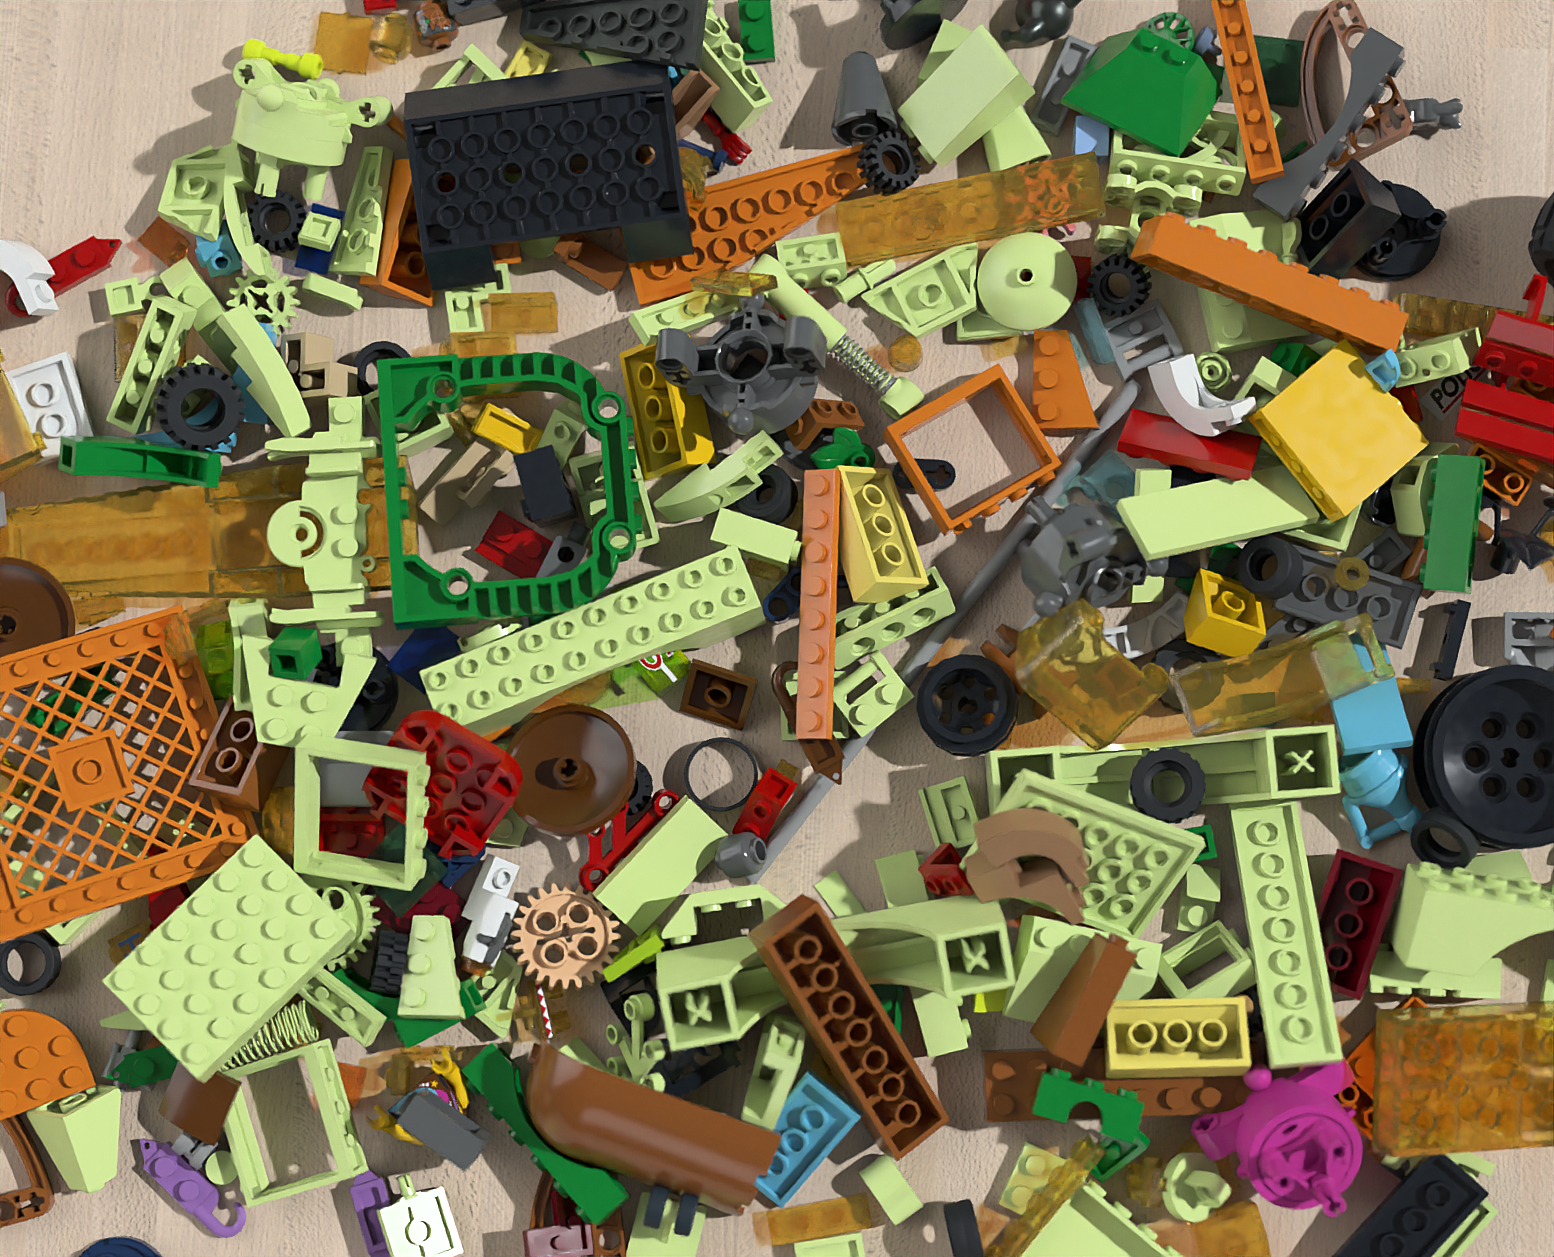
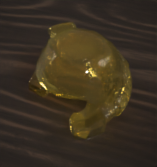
M679 147L683 184L686 191H691L692 193L688 206L699 212L707 198L708 191L704 190L707 173L713 171V166L708 156L703 157L691 148Z

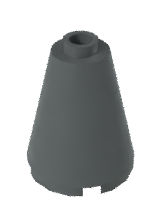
M864 51L853 52L843 61L831 129L832 137L838 143L845 146L853 147L852 142L868 143L881 133L891 131L892 135L894 130H897V120L876 59Z

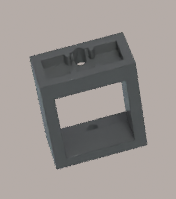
M427 1088L419 1093L414 1091L412 1095L409 1094L397 1111L402 1115L397 1121L399 1126L464 1172L474 1164L493 1137L488 1131Z

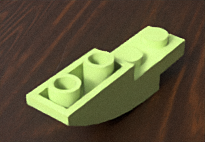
M762 430L715 468L711 469L706 463H703L653 504L671 522L690 520L715 512L720 507L724 508L763 484L758 474L784 453L775 441Z

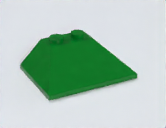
M1138 28L1107 37L1063 95L1060 103L1168 156L1179 158L1222 97L1223 91L1200 55L1150 31Z

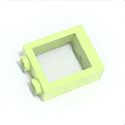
M1478 327L1416 341L1395 351L1400 365V376L1395 384L1396 388L1459 374L1473 367V358L1482 344Z
M721 507L710 538L712 549L721 551L737 545L743 559L787 573L790 564L797 565L802 550V542L798 541V531Z
M1220 920L1215 921L1163 952L1160 956L1157 977L1172 999L1232 998L1256 983L1252 951L1248 947L1242 949L1243 943L1233 928L1227 930ZM1225 951L1235 961V963L1190 990H1187L1180 980L1181 977Z

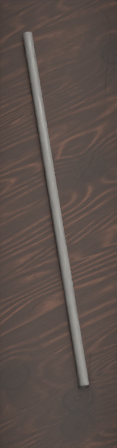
M1129 380L1097 421L1100 430L1089 431L1056 473V477L1049 482L1039 495L1045 499V502L1050 507H1052L1143 391L1142 386L1136 381ZM1027 512L955 602L956 612L940 621L898 676L908 689L1016 553L1018 544L1027 539L1038 525L1037 521ZM881 724L863 738H860L855 731L841 748L846 757L843 760L842 773ZM838 773L834 774V775H833V778H834L835 780L838 779V778H839V774H838ZM820 774L766 843L767 860L763 864L761 871L755 875L746 876L747 879L756 885L835 782Z

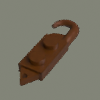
M786 661L775 668L772 673L771 685L796 735L797 693L790 695L784 684L783 677L789 670L798 671V662ZM833 732L832 739H798L815 774L821 773L838 785H842L843 760L846 757ZM838 773L839 778L835 780L833 775Z

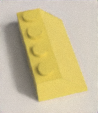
M836 466L834 469L841 471L838 555L853 601L882 603L928 586L929 582L891 470Z
M1245 997L1115 1000L1104 1021L1106 1079L1244 1075L1251 1066Z

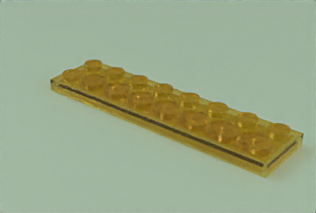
M1095 151L908 188L899 193L894 192L889 196L878 194L835 203L840 242L843 244L846 268L1107 217Z

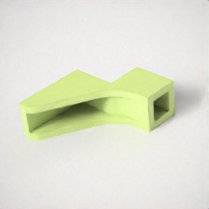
M185 256L159 276L175 300L197 310L192 323L233 376L239 364L231 355L237 347L216 322L227 311L213 294L204 278Z
M266 590L232 594L228 607L234 639L233 700L236 711L247 710L253 712L242 636L249 634L265 638L271 637L273 622H270L269 615L271 612ZM271 665V666H270V674H271V675H274V674H273L272 665Z

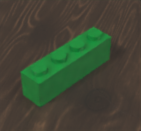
M1439 454L1438 462H1433L1431 481L1435 482L1434 496H1429L1427 504V514L1432 516L1430 529L1425 530L1423 547L1428 549L1426 563H1422L1420 567V582L1424 583L1423 589L1434 592L1471 595L1486 461L1481 457Z

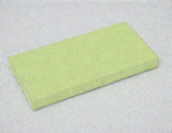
M685 795L592 894L637 935L641 936L715 857V852L718 850L719 842L729 835Z

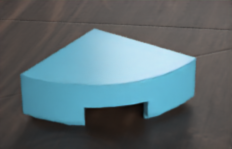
M1391 348L1364 367L1385 393L1399 380L1400 365Z

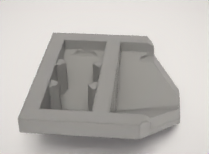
M1504 612L1503 658L1513 665H1529L1553 671L1554 639L1549 634L1554 627V613Z

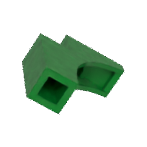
M61 436L58 470L74 476L134 477L185 483L205 488H218L219 477L222 473V463L220 461L221 454L207 449H205V452H198L195 448L188 450L178 443L149 442L137 437Z
M353 967L342 968L332 973L334 977L387 1017L384 1024L393 1020L395 1035L401 1043L405 1044L407 1049L487 1008L473 979L470 978L460 983L461 991H459L460 1004L464 1008L465 1019L402 1018L397 1015L401 993L395 995L370 991V982Z

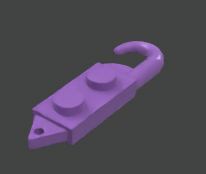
M145 1138L139 1140L145 1161L143 1168L211 1233L218 1237L229 1238L237 1235L243 1229L246 1222V1213L241 1203L236 1202L234 1204L238 1214L237 1221L231 1226L223 1225L212 1214L219 1201L217 1187L200 1170L193 1168L186 1156L175 1153L171 1149L173 1144L170 1141L162 1143ZM146 1143H149V1144H150V1148H149V1149L146 1148V1146H145Z
M368 1166L369 1170L366 1173L355 1176L354 1184L349 1189L368 1254L371 1257H390L376 1210L392 1205L384 1176L379 1177Z

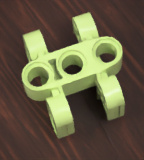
M1109 174L1103 185L1101 202L1108 206L1129 209L1127 227L1101 226L1099 224L1095 233L1093 250L1109 255L1116 253L1119 255L1124 251V253H1128L1127 258H1130L1141 230L1137 222L1138 219H1151L1157 215H1165L1166 212H1173L1185 218H1193L1201 207L1203 190L1191 185H1175L1171 188L1169 185L1159 181H1140L1137 184V179L1130 175ZM1146 196H1153L1155 197V199H1151ZM1146 266L1143 269L1144 272H1147L1151 267Z

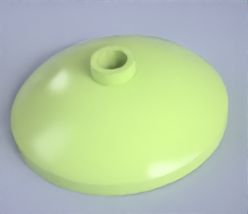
M1022 232L1003 238L986 253L979 267L977 289L984 309L996 322L1012 330L1036 331L1054 324L1068 311L1077 290V273L1070 254L1059 242L1040 233ZM1026 271L1033 275L1032 279L1027 282L1020 279V275Z

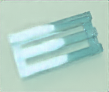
M1081 298L1074 301L1072 305L1094 363L1108 364L1115 361L1116 358L1094 299Z

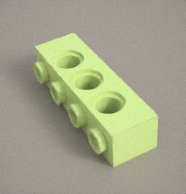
M169 296L153 298L106 421L135 435L151 430L156 417L155 413H157L154 407V399H157L158 394L155 391L158 385L162 386L165 382L162 378L166 374H173V369L177 364L196 316V309Z
M935 566L925 570L929 585L925 588L882 603L860 602L836 614L834 663L836 671L872 654L877 649L880 650L956 612L949 590Z

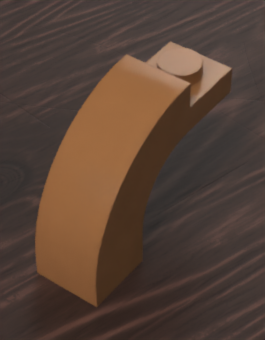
M1019 808L1002 811L974 823L977 846L994 868L1020 856L1042 855L1056 861L1077 889L1090 883L1087 873L1090 863L1084 851L1081 833L1065 818L1045 810Z

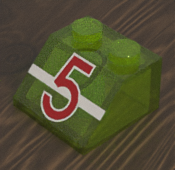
M676 650L640 659L630 664L660 698H663L688 676L689 669L686 666L691 661L681 650Z

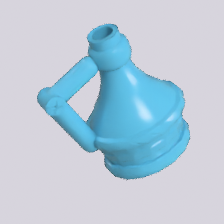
M1395 749L1351 755L1343 754L1337 760L1339 781L1346 792V795L1342 798V804L1354 829L1358 843L1363 848L1368 849L1374 843L1398 833L1401 829L1407 831L1410 835L1413 826L1421 818L1422 812L1417 806L1412 805L1408 798L1406 787L1408 757L1403 753H1398ZM1358 805L1380 808L1394 816L1395 820L1369 831Z

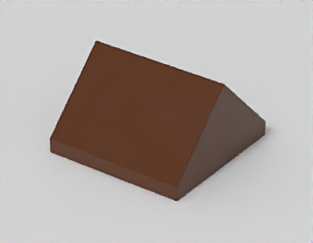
M693 658L679 711L742 731L758 685V679Z

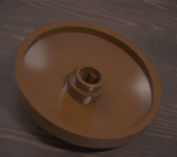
M0 557V657L75 636L73 605L61 582L48 570L36 563L21 558ZM32 685V686H29V687H26V688H22V689H19V690H24V689L33 687V686H35V685Z
M579 704L561 705L537 714L518 730L506 750L517 761L523 775V783L512 808L530 827L548 835L559 837L579 836L604 826L621 811L635 785L637 761L632 742L614 718L602 710L591 706Z

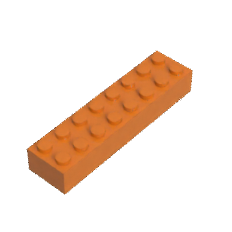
M1166 212L1165 215H1157L1143 222L1130 257L1131 260L1338 343L1346 338L1359 352L1366 355H1381L1390 348L1395 353L1409 314L1399 310V304L1385 299H1381L1378 302L1368 298L1370 293L1360 288L1350 287L1348 290L1339 286V280L1323 274L1319 277L1309 274V268L1295 262H1289V265L1277 261L1278 255L1261 249L1258 252L1246 248L1247 243L1234 237H1228L1227 240L1216 236L1217 231L1201 224H1198L1197 227L1186 224L1185 217L1173 212Z

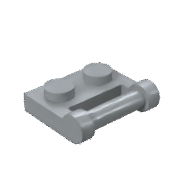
M1158 299L1139 307L1128 316L1125 314L1123 317L1112 320L1097 329L1123 382L1133 378L1134 373L1169 356L1176 357L1183 354L1181 343ZM1163 336L1166 344L1129 362L1125 359L1123 353L1156 337Z

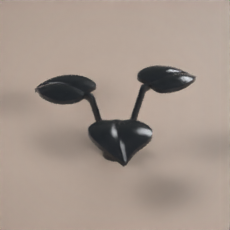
M1483 487L1481 508H1492L1494 510V538L1491 544L1496 546V549L1491 558L1490 566L1504 574H1515L1520 560L1529 570H1532L1539 564L1553 559L1554 547L1536 535L1548 519L1554 516V495L1544 498L1543 504L1549 510L1546 511L1531 533L1526 535L1512 529L1501 530V505L1499 502L1502 499Z

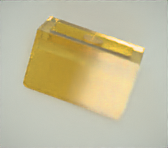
M554 292L488 294V301L491 305V332L493 335L558 333V300Z

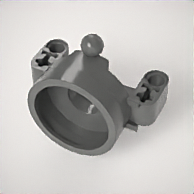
M757 287L745 288L740 293L738 299L743 310L731 314L730 323L721 328L707 345L696 346L688 334L680 329L665 328L658 332L655 356L656 368L670 384L678 387H687L688 395L702 394L719 419L736 434L755 436L762 430L767 434H772L790 426L810 406L817 390L818 376L825 371L827 338L816 321L805 316H794L784 321L778 318L772 311L762 309L765 298L763 292ZM752 349H763L768 352L766 365L758 374L744 380L733 378V365L744 352Z

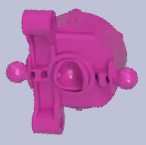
M1343 1054L1341 1063L1305 1066L1300 1072L1286 1080L1279 1078L1271 1081V1073L1266 1066L1259 1063L1251 1064L1247 1073L1244 1074V1081L1254 1091L1245 1099L1246 1102L1231 1111L1200 1116L1192 1124L1191 1132L1205 1156L1209 1160H1219L1237 1151L1241 1163L1236 1171L1239 1177L1243 1179L1248 1176L1257 1192L1268 1202L1286 1209L1303 1210L1321 1205L1324 1213L1329 1217L1338 1216L1334 1210L1336 1208L1340 1214L1343 1213L1346 1204L1340 1194L1354 1180L1362 1160L1360 1134L1350 1119L1356 1113L1352 1106H1341L1337 1099L1333 1097L1350 1086L1354 1080V1074Z

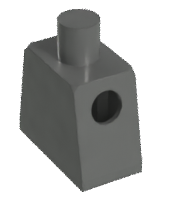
M574 521L567 538L557 535L536 578L550 577L572 571L588 559L592 552L585 545L592 529ZM573 551V560L564 563L563 557L565 553Z

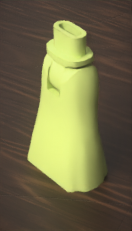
M1022 105L982 136L993 181H1001L1015 176L1020 170V166L1023 171L1041 166L1052 157L1049 148L1029 119Z

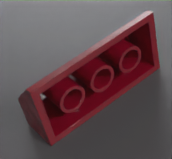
M1338 848L1316 912L1331 992L1361 1001L1404 870Z

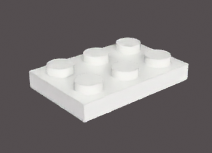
M63 352L3 373L33 466L40 467L59 460L61 436H96L69 353Z

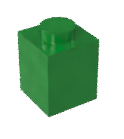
M285 627L268 647L274 677L306 680L322 659L317 629Z

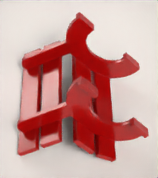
M1534 273L1522 296V299L1529 301L1525 317L1497 309L1488 329V337L1509 342L1512 345L1484 338L1473 358L1472 365L1491 370V378L1495 382L1494 386L1468 378L1464 385L1460 406L1487 413L1488 415L1461 408L1458 413L1454 436L1482 443L1486 447L1492 446L1554 464V434L1499 419V417L1554 433V403L1505 389L1509 375L1554 388V357L1525 349L1526 347L1554 355V326L1537 321L1543 305L1548 277Z

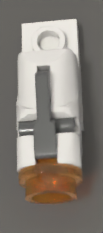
M489 853L487 854L461 915L471 920L472 923L463 943V951L460 956L462 962L459 968L484 978L487 971H491L492 967H495L501 953L500 950L504 948L507 934L512 927L513 917L519 906L518 902L507 898L520 866Z

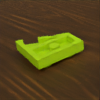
M658 923L643 932L641 936L630 941L613 959L614 963L601 971L609 983L642 960L645 964H648L656 959V953L662 952L661 948L664 946L665 939H662L663 930Z

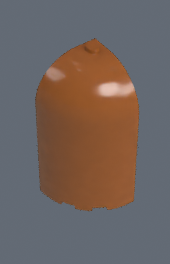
M542 1037L540 1045L533 1043L527 1062L532 1064L526 1089L528 1110L537 1131L557 1151L571 1158L644 1184L667 1188L670 1193L681 1197L684 1193L697 1196L699 1198L698 1203L737 1217L743 1215L745 1208L741 1207L742 1205L747 1207L751 1205L758 1192V1187L753 1185L759 1174L766 1176L782 1135L778 1130H771L766 1127L763 1129L585 1064L555 1049L550 1045L549 1038Z

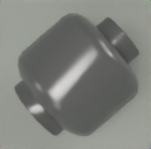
M751 832L725 836L719 842L718 850L715 852L717 867L731 879L759 873L767 860L765 843Z

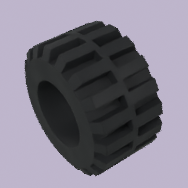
M191 362L187 363V367L182 368L180 365L173 369L175 372L172 375L166 374L162 378L165 382L162 386L158 385L155 391L158 394L157 399H154V407L157 411L155 416L163 431L175 443L188 450L195 448L198 452H205V448H210L213 451L219 449L218 444L223 442L227 445L232 440L229 437L232 433L238 434L241 429L238 427L239 421L244 422L245 414L242 413V408H245V400L241 398L240 394L242 392L239 386L222 370L201 362V365H197ZM200 388L210 389L215 393L218 401L215 415L208 422L201 425H190L185 422L181 416V405L184 398L193 390Z

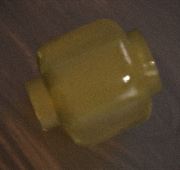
M390 12L388 15L379 16L374 20L368 46L377 60L386 64H397L398 61L405 60L408 57L415 31L407 22L405 16Z

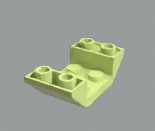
M761 884L691 893L662 931V939L670 938L671 945L693 941L692 935L699 933L697 906L701 907V913L723 910L722 903L734 902L735 908L755 906V899L761 898L764 921H766L787 904Z

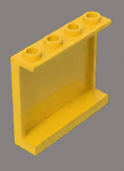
M1346 338L1331 346L1325 355L1268 403L1247 417L1331 523L1347 516L1429 444L1424 437L1421 427L1412 422L1403 411L1401 402L1394 396H1391L1389 392L1385 393L1364 368L1366 363L1362 360L1359 350L1350 344Z

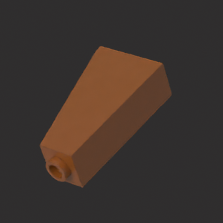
M1096 932L1046 1005L1029 1033L1052 1054L1082 1067L1137 957V954L1127 947L1128 940L1110 932L1108 937Z

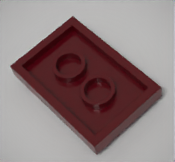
M399 848L389 862L405 865V851ZM427 868L424 878H420L411 891L372 884L365 890L366 895L376 894V897L369 903L370 906L380 907V910L373 914L395 932L408 934V943L413 915L447 917L450 920L453 943L471 922V920L461 916L467 901L453 889L448 888L442 880Z

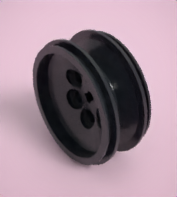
M1515 664L1492 667L1456 680L1441 691L1430 703L1419 722L1415 734L1412 757L1413 770L1419 792L1429 809L1440 806L1445 813L1454 812L1464 823L1477 831V839L1481 841L1480 846L1502 850L1532 849L1554 843V673L1539 667ZM1486 720L1490 721L1495 728V733L1491 738L1486 737L1482 731V725ZM1519 721H1523L1528 727V734L1524 739L1516 732V725ZM1469 749L1474 750L1478 755V763L1474 767L1468 765L1465 759L1466 752ZM1503 750L1507 751L1511 757L1507 760L1508 767L1504 766L1500 760L1504 757ZM1537 750L1541 751L1545 756V764L1542 768L1536 766L1533 761V755ZM1487 778L1491 779L1495 784V792L1492 796H1487L1483 791L1482 785ZM1520 779L1525 780L1529 786V792L1525 797L1520 796L1516 789Z

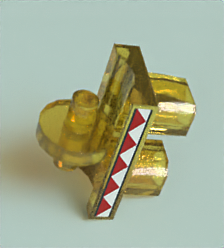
M536 979L527 981L533 1008L530 1007L528 995L518 997L521 1010L513 1012L512 1018L513 1020L523 1018L525 1030L535 1028L532 1016L535 1015L540 1040H542V1037L556 1038L555 1034L571 1027L567 1010L550 1014L547 1002L548 1000L563 997L561 984L556 983L550 991L548 989L549 980H543L542 983L537 985Z

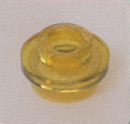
M1344 558L1335 568V580L1345 590H1358L1367 583L1369 568L1360 558ZM1350 567H1354L1358 571V577L1355 580H1350L1347 577V570Z

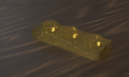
M866 1192L766 1211L772 1246L873 1228Z

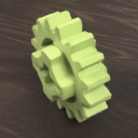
M274 268L273 272L276 283L268 284L265 288H256L255 284L266 281L248 269L246 270L248 277L246 280L237 276L236 281L240 285L238 289L229 288V292L235 295L234 300L227 301V305L232 308L242 305L246 295L247 308L255 319L260 322L263 318H271L274 322L269 324L274 325L273 331L276 332L277 337H280V328L282 326L287 329L292 328L288 322L289 318L299 317L293 311V307L301 305V301L292 297L298 292V289L295 286L287 287L291 279L286 275L279 279L280 271ZM255 294L267 299L266 301L273 312L262 308ZM284 296L285 305L282 312L280 310V300Z

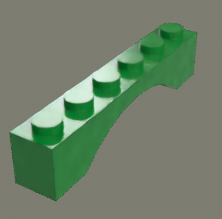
M491 1042L461 1070L467 1077L465 1080L467 1087L475 1095L478 1096L481 1093L489 1102L486 1106L488 1111L498 1121L501 1119L505 1120L511 1127L508 1133L519 1146L522 1147L525 1144L533 1153L530 1157L532 1162L542 1172L546 1170L550 1172L556 1179L553 1182L554 1187L563 1197L567 1198L570 1196L576 1202L578 1207L575 1208V1211L587 1224L593 1222L595 1225H601L631 1197L629 1192L610 1171L592 1168L576 1162L554 1149L544 1140L537 1131L525 1104L521 1087V1069L498 1043Z

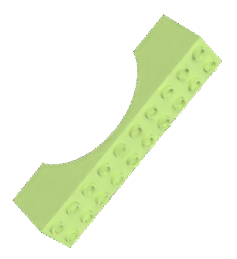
M733 545L419 671L433 710L450 717L483 737L510 725L513 726L520 723L529 712L548 699L601 673L666 652L689 648H707L767 623L737 545Z
M1334 725L1271 729L1137 743L989 751L984 755L989 816L993 815L1022 769L1133 811L1139 810L1134 806L1130 796V778L1133 768L1142 756L1145 757L1148 752L1159 750L1161 747H1166V749L1178 748L1179 751L1184 753L1186 751L1191 755L1192 759L1198 761L1201 771L1203 770L1206 783V790L1201 805L1341 794ZM1162 770L1153 776L1150 784L1151 792L1159 801L1166 803L1174 802L1184 792V781L1177 772Z
M1421 862L1420 865L1408 863L1388 940L1407 967L1473 977L1482 965L1505 947L1531 935L1554 930V884L1553 887L1542 886L1540 883L1526 878L1520 879L1519 882L1512 881L1496 873H1487V876L1476 875L1468 869L1459 867L1454 868L1453 871L1445 870L1429 862Z
M976 893L973 895H958L830 920L868 984L915 986L936 992L945 998L1016 985L1006 923L997 899L981 904ZM749 936L656 953L658 992L671 1051L741 1038L744 1032L760 1018L789 1003Z

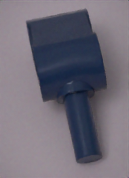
M801 567L789 571L765 598L763 611L769 622L778 625L784 624L800 607V592L795 591L791 587V581L794 577L801 575ZM837 575V588H849L845 575ZM774 600L784 601L788 607L787 612L780 617L773 616L768 610L771 602Z

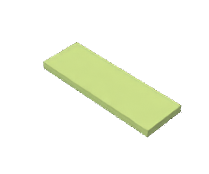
M1285 465L1252 471L1248 481H1233L1224 477L1120 499L1116 505L1119 514L1146 561L1314 524L1320 517L1301 484Z

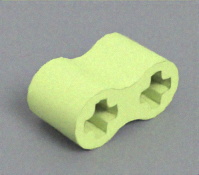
M882 1155L859 1172L895 1226L923 1207L922 1202L888 1155Z

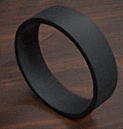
M717 737L702 742L691 752L685 764L684 780L688 792L701 806L713 811H730L742 806L750 798L758 782V768L752 753L742 743L731 738ZM716 742L732 743L743 749L750 757L754 768V781L749 793L740 802L728 807H713L705 804L694 794L689 782V768L694 756L703 747Z

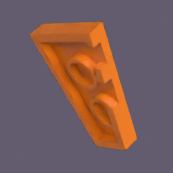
M1067 330L1034 331L1032 417L1041 431L1100 430Z

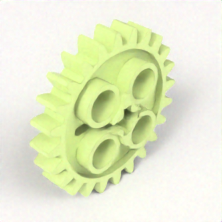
M300 873V878L355 933V936L323 968L326 970L328 967L329 971L334 973L339 970L340 966L343 969L352 967L351 960L358 962L363 959L360 951L367 952L372 949L366 940L378 937L371 930V927L381 924V921L372 918V914L378 912L380 907L370 906L369 903L376 897V894H365L364 891L369 884H357V882ZM320 889H323V895L319 892ZM337 890L344 897L342 907L338 906L334 900V894Z

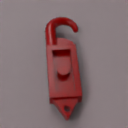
M93 235L48 260L55 275L46 280V282L53 290L54 298L112 267L110 262L122 245V241L120 239H97ZM13 282L5 293L7 309L12 315L20 318L32 316L28 314L27 310H21L17 307L16 297L19 295V291Z

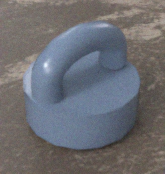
M1207 25L1203 26L1194 40L1191 51L1200 55L1201 58L1206 50L1216 56H1220L1222 49L1212 43L1216 30Z

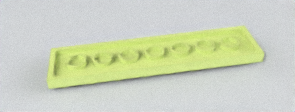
M1296 798L1229 803L1227 809L1250 947L1253 954V965L1270 1067L1274 1069L1341 1063L1343 1060Z

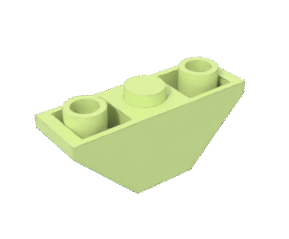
M1429 442L1423 450L1396 472L1390 490L1397 529L1400 535L1424 538L1425 530L1430 529L1432 516L1427 514V504L1429 496H1434L1435 482L1431 481L1433 462H1438L1439 454L1456 455L1459 445L1456 443Z

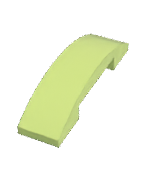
M236 149L231 151L224 178L223 196L227 224L232 239L244 261L260 278L268 284H273L276 281L270 254L259 243L254 244L243 194L255 190L250 161L241 151Z

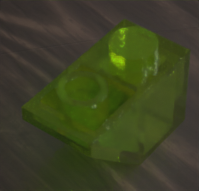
M231 620L198 626L196 652L214 701L228 699L230 695L233 696L234 639Z

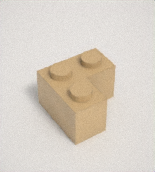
M309 332L281 335V358L294 380L306 407L328 404V398L357 396L358 368L333 362V338Z

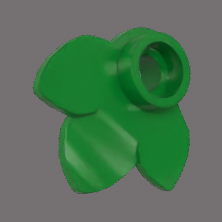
M835 427L832 435L833 443L820 447L810 454L812 461L819 469H834L838 465L872 468L875 463L873 449L868 444L860 441L856 431L846 427ZM864 457L862 461L854 463L856 458Z

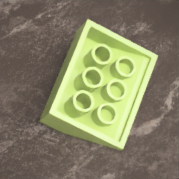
M1268 210L1219 214L1188 222L1189 225L1197 227L1198 224L1211 227L1217 231L1216 236L1226 240L1228 237L1243 240L1247 243L1246 248L1258 252L1260 249L1278 255L1277 261L1283 263L1281 258L1283 254L1281 228L1283 220ZM1196 286L1213 353L1223 355L1310 336V332Z
M1022 915L1012 963L1016 985L1007 988L1002 1016L1035 1023L1094 934L1097 932L1108 937L1110 933L1077 925L1072 926L1068 923L1041 917ZM1119 935L1129 941L1127 947L1135 952L1137 957L1115 1000H1148L1157 977L1163 945ZM1104 1023L1097 1035L1099 1037H1104Z

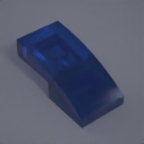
M312 203L311 212L339 219L342 225L346 211L317 203ZM339 232L330 252L299 244L294 267L328 275Z

